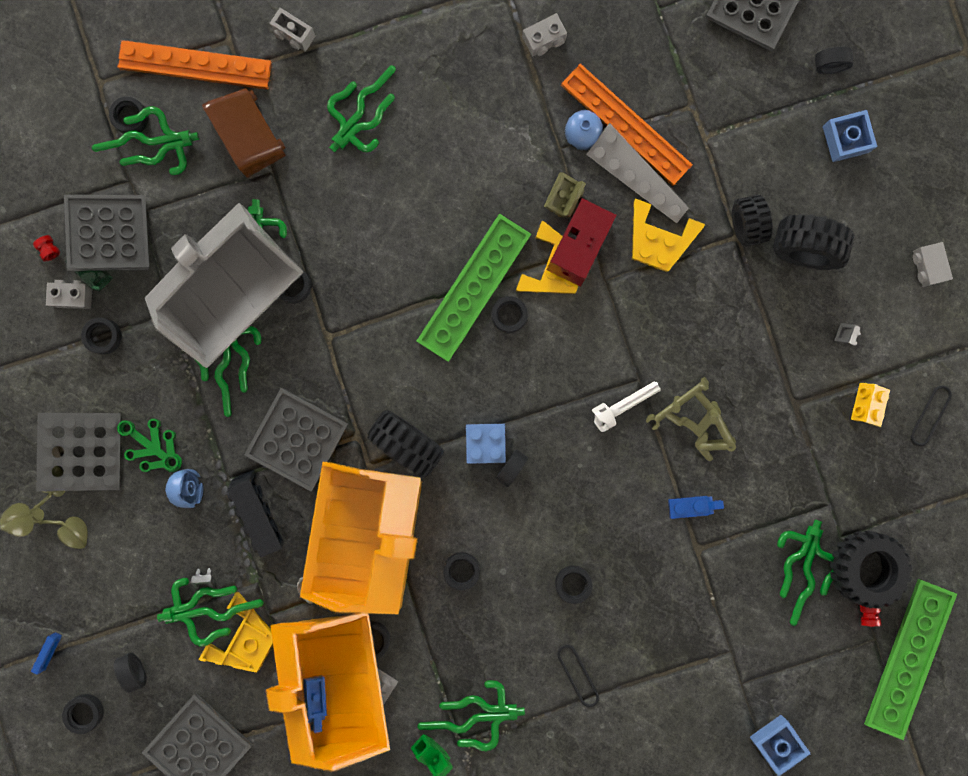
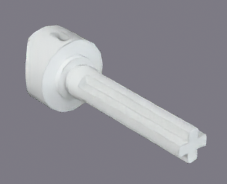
M652 382L610 408L604 403L593 408L592 412L595 414L594 423L597 428L604 432L616 425V416L661 391L658 383Z

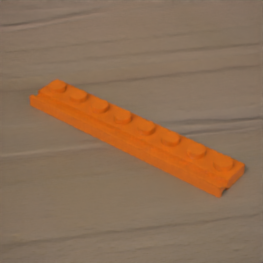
M121 40L120 60L117 67L121 70L268 90L272 62L270 60Z
M579 64L562 82L561 86L587 110L594 112L606 127L609 123L612 124L639 155L672 186L693 165L583 65Z

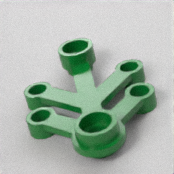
M150 419L147 425L150 429L152 442L135 430V425L131 421H121L118 424L117 431L120 435H130L147 448L126 450L124 453L126 460L133 461L139 457L153 455L162 459L155 462L142 461L139 465L142 472H149L157 468H165L169 472H176L181 468L182 458L175 453L174 440L176 433L173 430H166L163 433L167 453L161 449L159 436L160 420ZM153 421L157 422V426L155 428H153L151 425ZM126 425L130 426V430L128 432L125 430ZM168 432H170V433L172 434V438H171V439H168V438H167V433H168ZM130 451L134 454L133 458L128 456ZM171 459L176 461L174 466L170 464ZM145 463H148L149 468L147 470H145L143 467Z

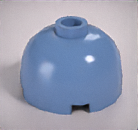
M581 110L574 113L568 119L565 127L567 141L579 150L591 149L603 132L601 119L589 110Z
M184 469L170 476L166 484V495L173 505L181 508L196 507L194 506L195 504L200 503L203 496V483L199 484L197 478L200 477L199 473L192 469Z

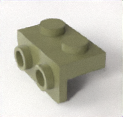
M560 172L544 207L560 217H571L576 210L579 198L584 193L586 183L576 181L567 174Z

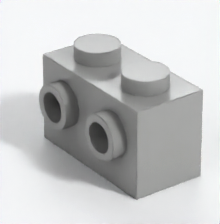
M279 8L270 22L274 31L273 34L281 40H288L289 44L297 50L302 49L306 52L316 37L312 27L282 8Z
M557 13L524 29L522 38L532 57L545 54L553 46H561L567 36V32Z
M943 242L913 250V261L917 265L918 280L922 283V287L953 279Z
M54 280V283H47L46 306L53 308L91 309L92 286L86 285L85 281L74 280L73 284L67 283L66 280Z

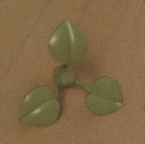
M59 466L52 468V474L55 477H60L64 474ZM42 491L43 493H48V495L35 505L34 508L29 510L26 504L16 503L11 505L0 518V530L14 536L22 537L28 535L36 523L40 525L58 524L62 527L58 529L57 535L63 544L74 549L85 548L87 544V526L80 518L70 517L65 523L63 521L43 520L44 512L40 507L51 498L52 494L60 497L65 491Z

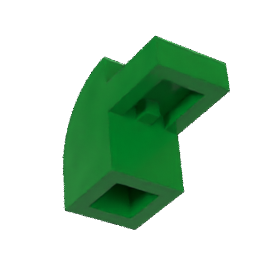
M423 734L411 747L416 759L426 765L433 776H446L452 770L453 766L449 761L450 756L437 742L427 735Z

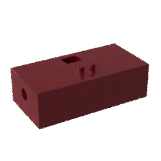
M582 198L547 267V271L581 287L612 226L616 214Z

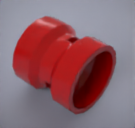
M50 235L42 236L33 242V246L36 250L40 251V257L44 262L60 255V250L57 246L53 245L54 241Z
M860 605V611L863 613L861 625L881 626V619L878 615L881 609L867 608Z

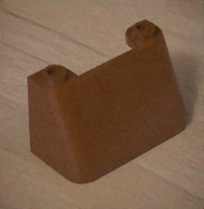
M245 88L207 101L202 104V107L235 164L248 178L285 157L286 154L283 150L286 147L280 138H275L255 103L258 99L252 90L248 91Z

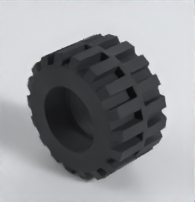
M759 194L736 199L732 207V222L735 234L741 245L747 247L769 242L772 236L773 223L770 208L765 198Z

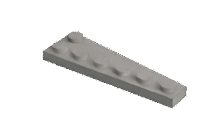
M609 123L586 155L674 222L678 223L689 207L615 127Z

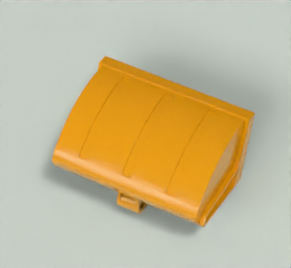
M322 462L300 597L335 612L399 614L403 603L409 560L414 559L417 538L413 536L422 487L421 478Z
M352 613L345 616L271 625L279 685L266 689L269 710L283 712L291 763L334 771L389 751V740L369 613ZM322 675L325 678L327 716H325V720H322V732L314 733L311 731L310 723L307 720L303 679Z

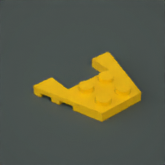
M635 199L633 203L632 259L668 272L704 228L705 224L689 218L682 236L646 224L645 221L651 204Z
M544 221L540 224L536 238L554 246L542 279L537 280L522 274L516 291L575 294L578 285L547 271V267L563 236Z
M236 592L227 609L247 601L239 592ZM254 609L236 613L244 619L226 652L212 644L207 645L199 658L200 661L232 666L233 668L256 673L260 670L273 646L272 632Z

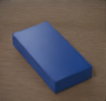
M53 633L47 637L31 670L32 673L37 675L47 669L62 635Z

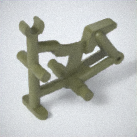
M703 377L700 383L681 397L675 396L673 403L657 415H648L646 422L648 423L650 420L656 421V424L652 426L653 430L659 428L660 421L665 417L677 426H686L699 437L695 442V447L706 460L712 461L713 456L709 451L728 450L732 452L736 449V439L732 437L722 419L718 403L716 401L710 402L701 392L702 390L706 391L709 389V381L706 377ZM694 396L707 410L706 415L698 424L687 417L679 418L672 412H680L681 406ZM711 424H715L723 439L708 440L709 434L706 430Z

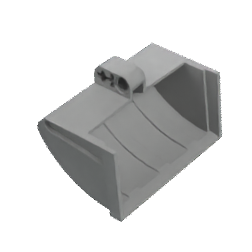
M238 203L198 243L188 235H183L171 248L179 262L145 297V301L156 330L205 368H208L303 273V270L258 225L249 211L242 204Z

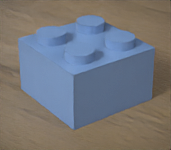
M867 110L830 119L823 125L832 162L866 154L877 147Z
M505 424L466 425L467 463H506Z
M782 715L750 736L753 743L778 776L811 754Z

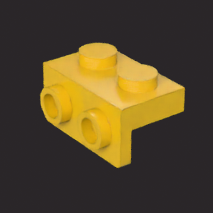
M860 383L851 419L881 427L890 390L875 384Z

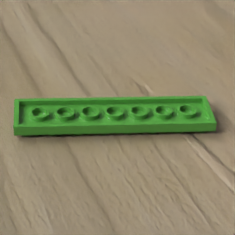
M499 213L417 339V342L449 362L529 240L531 233Z
M917 580L864 723L866 726L904 740L954 605L956 593L923 580Z

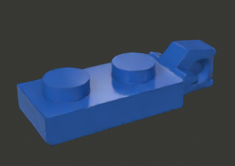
M712 496L668 499L670 519L707 516L714 514L713 509H724L723 501H713Z
M320 675L303 679L307 720L310 723L311 731L314 733L322 732V720H325V716H327L325 678Z

